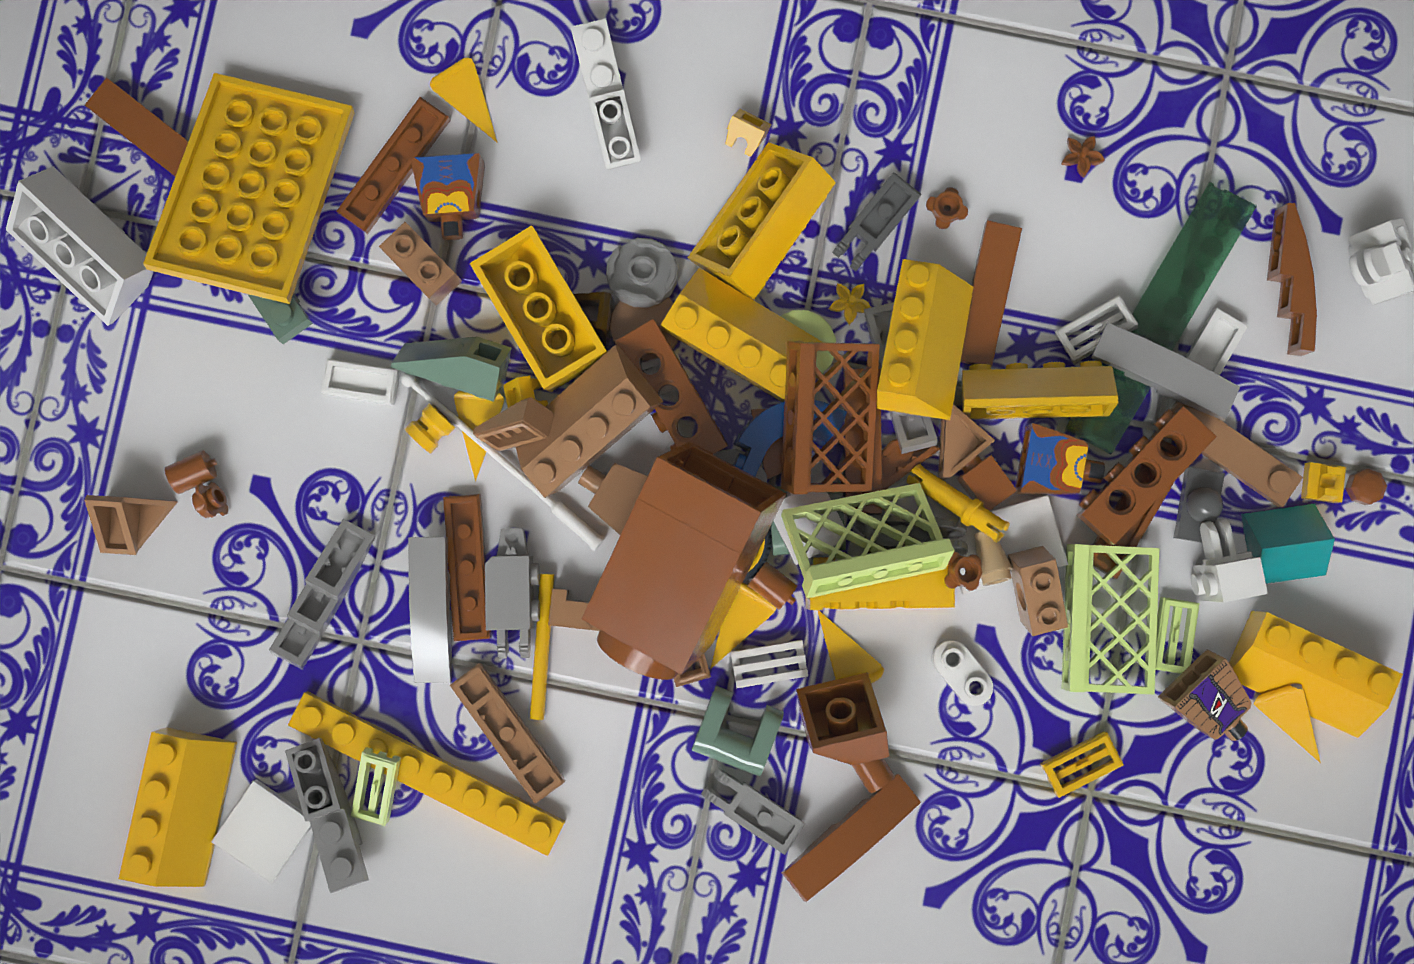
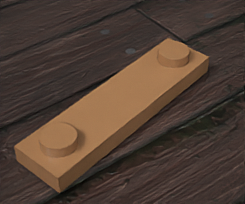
M1175 402L1171 408L1173 412L1184 406L1217 436L1201 453L1277 507L1285 505L1303 479L1301 475L1220 419L1180 402Z
M481 663L449 685L535 804L566 781Z

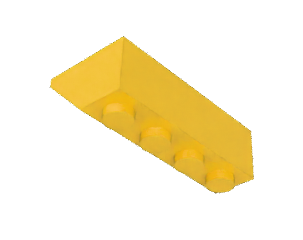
M768 142L687 258L704 271L754 300L764 288L777 266L785 258L798 236L806 228L808 222L821 203L824 202L836 182L813 157Z
M532 225L470 263L543 389L549 392L554 391L582 374L607 352Z
M902 259L877 389V409L951 420L973 286L940 264Z
M701 268L697 269L680 292L661 323V328L666 333L781 402H785L787 341L822 342Z
M1101 361L1081 362L1080 367H1065L1063 362H1048L1043 364V368H1028V364L1011 363L1006 365V369H991V365L975 364L970 365L969 370H962V412L970 419L1110 416L1118 404V393L1112 366H1102Z
M1251 611L1229 661L1241 685L1260 694L1291 684L1302 685L1310 717L1356 738H1359L1389 708L1403 676L1402 673L1271 613L1262 611Z
M168 727L151 732L118 879L154 887H204L206 885L215 845L211 841L218 831L237 742Z

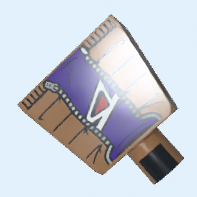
M1208 649L1158 696L1164 704L1196 729L1214 740L1219 739L1225 734L1231 741H1237L1244 737L1248 731V727L1241 720V717L1251 708L1252 702L1226 658Z

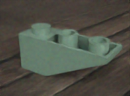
M478 336L405 343L392 361L391 368L494 402L506 380L511 347Z

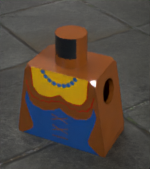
M473 153L411 158V166L423 215L429 222H441L442 239H462V220L477 219L480 215L485 163L481 155Z
M1032 423L1025 426L1015 484L1017 491L1014 494H1078L1081 491L1082 481L1102 482L1105 463L1086 459L1088 443L1086 441Z

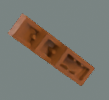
M1286 203L1275 210L1267 281L1281 282L1277 318L1291 319L1287 355L1303 356L1315 352L1317 321L1315 281L1308 242L1295 203Z
M895 774L894 780L874 792L868 799L862 800L840 822L831 825L781 872L804 902L810 900L841 875L921 803L899 774Z

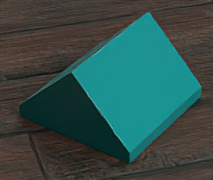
M1315 504L1241 514L1247 552H1251L1252 557L1261 558L1266 584L1325 576L1327 574L1335 538Z

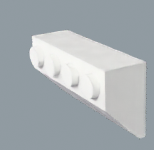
M50 167L18 181L6 231L107 326L114 323L149 286L154 271L147 270L143 265L147 252L143 251L120 227L116 226L99 210L97 205L85 197L55 167Z

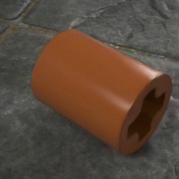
M202 450L166 466L165 474L172 489L177 494H182L195 488L200 483L204 484L217 478L215 465L218 463L215 458L211 459Z
M767 561L747 585L778 610L786 602L793 605L796 601L791 595L798 585Z
M884 758L852 765L869 793L880 790L896 777Z

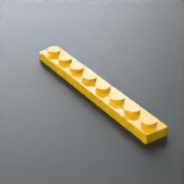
M308 691L304 692L288 723V726L314 739L322 738L324 744L359 762L361 754L366 747L372 748L375 754H378L380 751L385 752L388 758H392L394 755L401 757L397 781L546 856L549 855L565 823V820ZM371 763L370 767L375 769L376 765ZM388 768L384 769L385 775H387Z

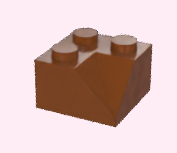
M868 672L796 689L807 741L814 754L850 765L889 757L887 731Z

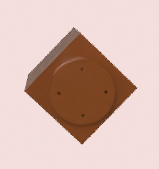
M690 442L658 456L582 616V620L600 629L597 643L603 652L625 668L650 678L669 680L675 678L678 673L682 675L712 646L786 493Z

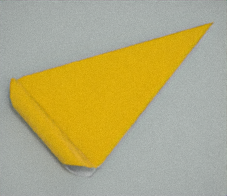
M463 58L433 77L430 82L432 90L497 142L473 60L471 58Z
M458 391L454 394L458 418L473 431L477 426L501 413L505 399L500 393H498L494 402L478 398L463 391ZM462 431L476 482L486 451Z
M742 583L720 628L710 669L766 621L776 610V607L745 583Z
M817 610L835 680L868 672L871 684L879 680L885 670L883 666Z
M1291 684L1257 695L1253 705L1321 763L1302 685Z

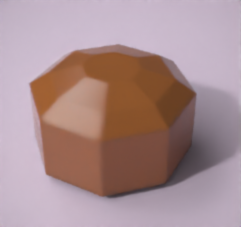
M1367 468L1349 475L1345 489L1351 501L1363 505H1371L1383 499L1387 484L1381 473Z

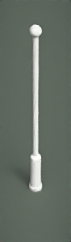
M407 373L402 375L401 382L404 386H411L551 507V513L591 546L590 549L595 551L605 540L602 534L599 535L562 502H555L550 496L544 498L529 478L494 448L473 435L474 431L419 385L414 375Z

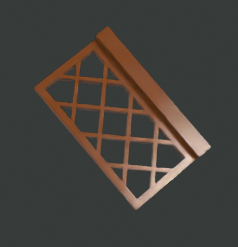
M787 341L781 489L792 494L872 491L880 344ZM817 351H829L837 360L824 375L816 367ZM838 351H847L843 356L838 353ZM858 351H868L867 367L857 375L847 362ZM843 367L853 381L839 393L829 380ZM825 386L835 399L821 412L814 404L815 394ZM859 386L866 394L865 404L855 412L845 399ZM841 404L850 414L851 418L837 430L827 417ZM823 423L833 436L819 449L813 442V431ZM857 423L864 430L863 441L854 449L843 436ZM839 441L850 454L835 467L825 455ZM822 460L831 470V473L821 483H811V469ZM854 460L862 467L861 483H849L841 474ZM836 478H838L841 483H832V482H833Z

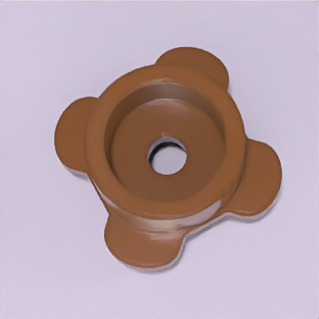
M953 187L946 188L938 197L932 196L926 202V208L933 213L936 218L935 225L939 229H947L950 223L957 219L964 220L968 215V208L963 205L958 190ZM948 205L950 211H945L944 206Z
M211 482L208 486L200 483L196 486V492L192 495V503L195 510L202 517L213 518L216 514L222 516L228 514L225 493L216 483Z
M954 552L948 563V574L944 578L946 586L951 589L962 586L968 591L977 589L982 575L980 558L975 554L960 556L958 552ZM961 568L965 569L964 575L960 573Z

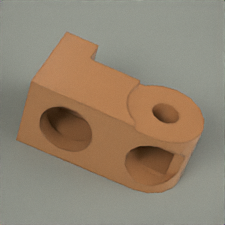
M552 589L548 625L600 631V629L582 620L589 602L568 600L569 590Z

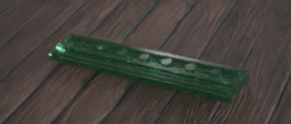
M1209 182L1133 311L1132 315L1138 323V328L1133 330L1132 333L1173 351L1257 205L1225 189L1221 190L1215 187L1214 183ZM1114 367L1112 368L1118 393V404L1110 416L1071 417L1065 427L1066 431L1078 435L1079 438L1110 455L1115 450L1151 388L1148 385L1124 376L1125 372Z

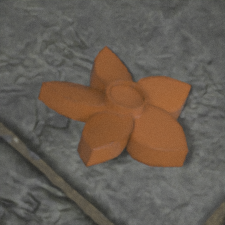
M1095 136L1087 138L1082 145L1079 141L1068 138L1067 145L1072 153L1063 159L1061 165L1072 166L1077 164V172L1084 178L1091 165L1096 166L1103 163L1105 159L1102 154L1096 150L1093 151L1096 145Z

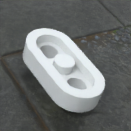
M946 640L939 643L932 653V663L937 672L964 703L972 706L986 703L993 693V683L989 675L960 642ZM951 652H955L958 656V662L953 666H949L946 662V656ZM973 681H978L981 684V690L977 694H971L969 691V685Z

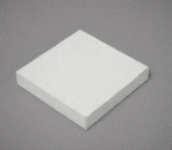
M256 779L250 784L211 842L272 883L302 842L311 825L310 821L304 820L301 809Z

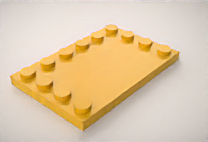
M214 73L143 262L146 269L290 304L355 114L353 106Z

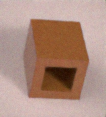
M977 455L961 468L964 473L956 478L972 500L979 499L984 503L983 507L989 511L1017 491L992 455L984 459Z

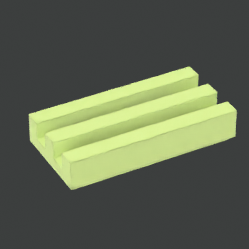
M1160 597L1157 615L1155 670L1182 674L1191 665L1200 603ZM1170 606H1173L1167 654L1164 664L1162 663L1167 633ZM1182 608H1187L1180 665L1176 666L1174 664Z
M366 747L364 749L359 765L351 811L352 817L386 826L390 820L401 757L394 755L392 758H388L385 752L380 751L378 754H375L372 748ZM372 763L375 764L376 767L370 793L368 811L363 810V805L365 800L370 766ZM385 768H388V770H387V775H386L385 786H384L383 797H382V803H381V808H380V814L378 815V814H376V813H377V807H378V802H379V796H380V791H381V785H382V780H383L384 769H385Z

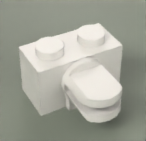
M1404 219L1391 220L1348 237L1351 244L1349 246L1351 272L1356 282L1361 285L1364 295L1371 299L1372 305L1414 292V247Z
M1225 518L1215 521V524L1211 521L1203 522L1200 526V533L1206 559L1202 560L1203 564L1193 565L1194 574L1191 575L1192 589L1195 595H1199L1200 601L1224 603L1268 594L1261 558L1252 557L1251 552L1236 553L1232 529L1228 520Z

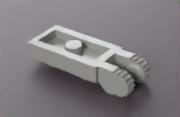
M718 768L714 776L719 782L735 790L736 794L729 803L717 791L705 787L701 793L702 796L722 809L724 815L785 855L804 827L805 822L746 782L741 783L732 775Z

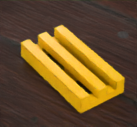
M1105 731L1040 763L1058 798L1124 765L1108 733ZM1104 743V748L1054 772L1053 768ZM1110 755L1111 761L1063 785L1060 784V779Z

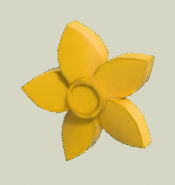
M837 283L836 292L840 299L834 301L829 310L835 312L844 310V319L850 325L855 320L857 312L864 313V309L871 308L866 300L861 299L864 293V284L855 286L850 292L846 286Z

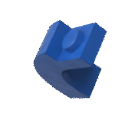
M814 400V404L821 412L830 405L826 402ZM785 402L766 409L744 426L733 445L746 451L745 454L739 453L733 466L754 477L756 476L768 448L778 438L783 437ZM837 407L827 419L839 430L847 412ZM821 423L813 431V442L823 447L833 434Z

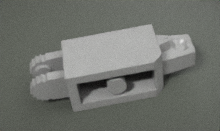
M521 528L501 529L497 556H492L485 563L486 630H497V653L499 659L507 658L509 653L508 630H520L521 658H530V629L534 628V621H540L539 599H534L533 585H539L540 581L539 563H533V556L528 555L525 531Z

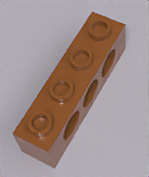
M655 319L648 321L616 340L617 345L659 396L661 389L666 385H673L678 389L679 400L675 405L667 406L661 403L655 408L656 412L651 414L661 433L668 431L672 437L674 444L670 445L671 450L690 442L711 454H715L728 446L727 441ZM650 353L656 354L661 361L659 371L652 375L645 373L641 366L642 359ZM690 416L696 420L698 430L693 437H684L680 434L678 423L681 418Z
M1184 406L1176 409L1174 412L1171 409L1166 410L1154 423L1158 429L1149 439L1143 435L1129 449L1133 456L1124 465L1118 462L1103 477L1107 481L1099 492L1092 489L1079 502L1078 505L1082 510L1076 516L1108 545H1115L1217 437ZM1164 437L1172 439L1176 444V453L1173 457L1165 456L1160 450V442ZM1139 464L1146 465L1151 471V479L1147 484H1142L1135 478L1134 471ZM1113 491L1122 492L1126 498V505L1121 511L1114 510L1109 504V496Z

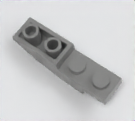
M322 738L285 750L304 820L310 821L330 893L368 881L369 877L359 845L363 844L355 818L351 816L352 809L346 792Z

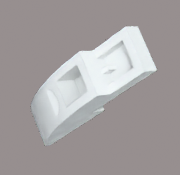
M606 18L572 26L571 31L606 170L640 162L641 158Z

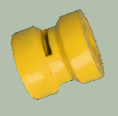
M429 403L422 410V416L417 421H411L404 430L423 449L431 454L438 447L440 438L448 436L456 427Z

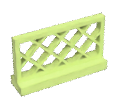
M920 483L784 509L781 514L804 577L802 587L806 598L944 570L954 553L950 539H943ZM913 496L918 510L913 514L896 505L897 501L900 498ZM875 504L887 511L882 520L879 521L862 512L865 505ZM841 511L851 516L852 519L847 528L827 519L830 513ZM891 513L910 522L905 533L885 524ZM805 517L818 525L812 535H809L796 527L794 519ZM856 520L876 529L870 541L851 531ZM916 525L927 531L932 541L921 543L908 535L913 526ZM822 527L841 536L835 548L816 538ZM882 532L899 541V544L896 548L887 550L874 542L879 533ZM845 539L863 547L864 551L860 556L851 557L839 549ZM810 546L829 555L827 562L811 566L806 554Z
M1067 544L1066 559L1068 565L1066 566L1064 606L1068 627L1063 629L1061 689L1069 692L1085 691L1155 695L1160 548ZM1094 552L1107 553L1117 564L1103 578L1093 568ZM1116 554L1128 555L1124 557L1122 560H1120ZM1136 554L1149 555V569L1138 579L1126 564ZM1121 569L1134 584L1119 597L1106 582ZM1094 577L1098 582L1092 587ZM1147 580H1148V589L1143 585V583L1146 582ZM1101 587L1115 600L1102 614L1092 605V595ZM1139 588L1148 599L1147 607L1137 616L1124 601ZM1118 606H1121L1133 620L1118 633L1105 618ZM1091 612H1092L1093 615L1096 617V619H1095L1092 623H1091ZM1146 616H1147V626L1142 622V620H1143ZM1102 623L1114 638L1099 651L1090 639L1091 631ZM1136 625L1146 633V644L1137 652L1123 639ZM1119 642L1132 657L1119 669H1116L1104 655ZM1090 649L1095 653V655L1091 659ZM1146 652V657H1145V662H1144V661L1141 659V656ZM1100 659L1113 674L1102 684H1090L1089 669ZM1136 661L1145 670V686L1130 685L1122 676ZM1118 678L1123 685L1111 684Z

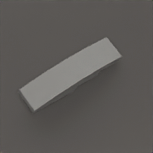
M894 302L864 309L871 343L880 344L878 369H882ZM889 411L901 454L937 445V437L930 417Z
M1107 322L1091 357L1094 360L1101 361L1106 365L1125 372L1124 376L1157 389L1156 393L1223 421L1226 420L1240 389L1238 385L1182 355Z
M345 519L341 521L306 577V585L287 614L288 620L269 648L270 653L303 670L355 579L375 539V535Z
M408 537L409 609L414 683H451L452 612L450 610V574H448V537Z

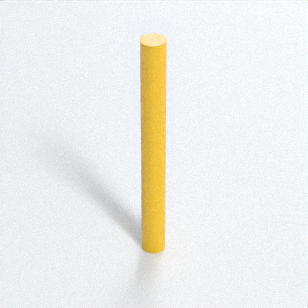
M540 574L538 595L540 601V621L536 623L530 719L544 720L551 631V625H548L552 589L554 588V574Z

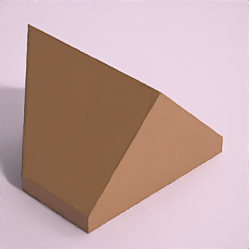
M955 405L952 408L951 420L941 419L938 477L942 480L951 478L995 441L994 438Z
M87 495L84 499L100 553L137 555L138 550L178 503L177 501Z

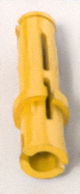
M921 464L916 465L911 472L917 476L909 475L906 483L909 485L920 483L925 495L959 516L961 523L968 527L974 526L992 538L996 543L1005 535L1000 531H1007L1010 523L984 508L982 501L979 499L972 500L925 469Z

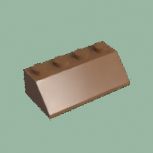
M615 345L546 406L554 414L549 437L516 446L521 470L541 495L546 498L564 488L585 470L588 465L592 464L664 401L618 345Z

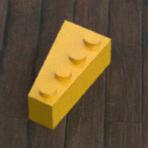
M814 557L813 565L826 563L829 557ZM947 565L944 570L812 598H806L805 595V608L809 610H823V608L840 610L859 608L892 609L896 607L955 608V588H948L944 582V578L948 574L949 565Z

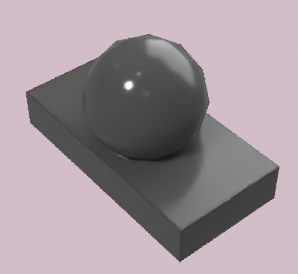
M1188 467L1185 470L1174 538L1202 543L1201 524L1208 521L1215 524L1223 510L1221 493L1225 473Z

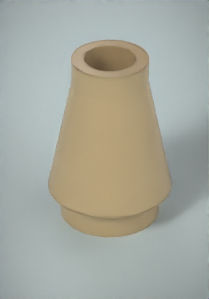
M983 532L974 534L976 555L981 560V580L983 586L994 585L1012 579L1010 570L1013 567L1000 542L996 543Z

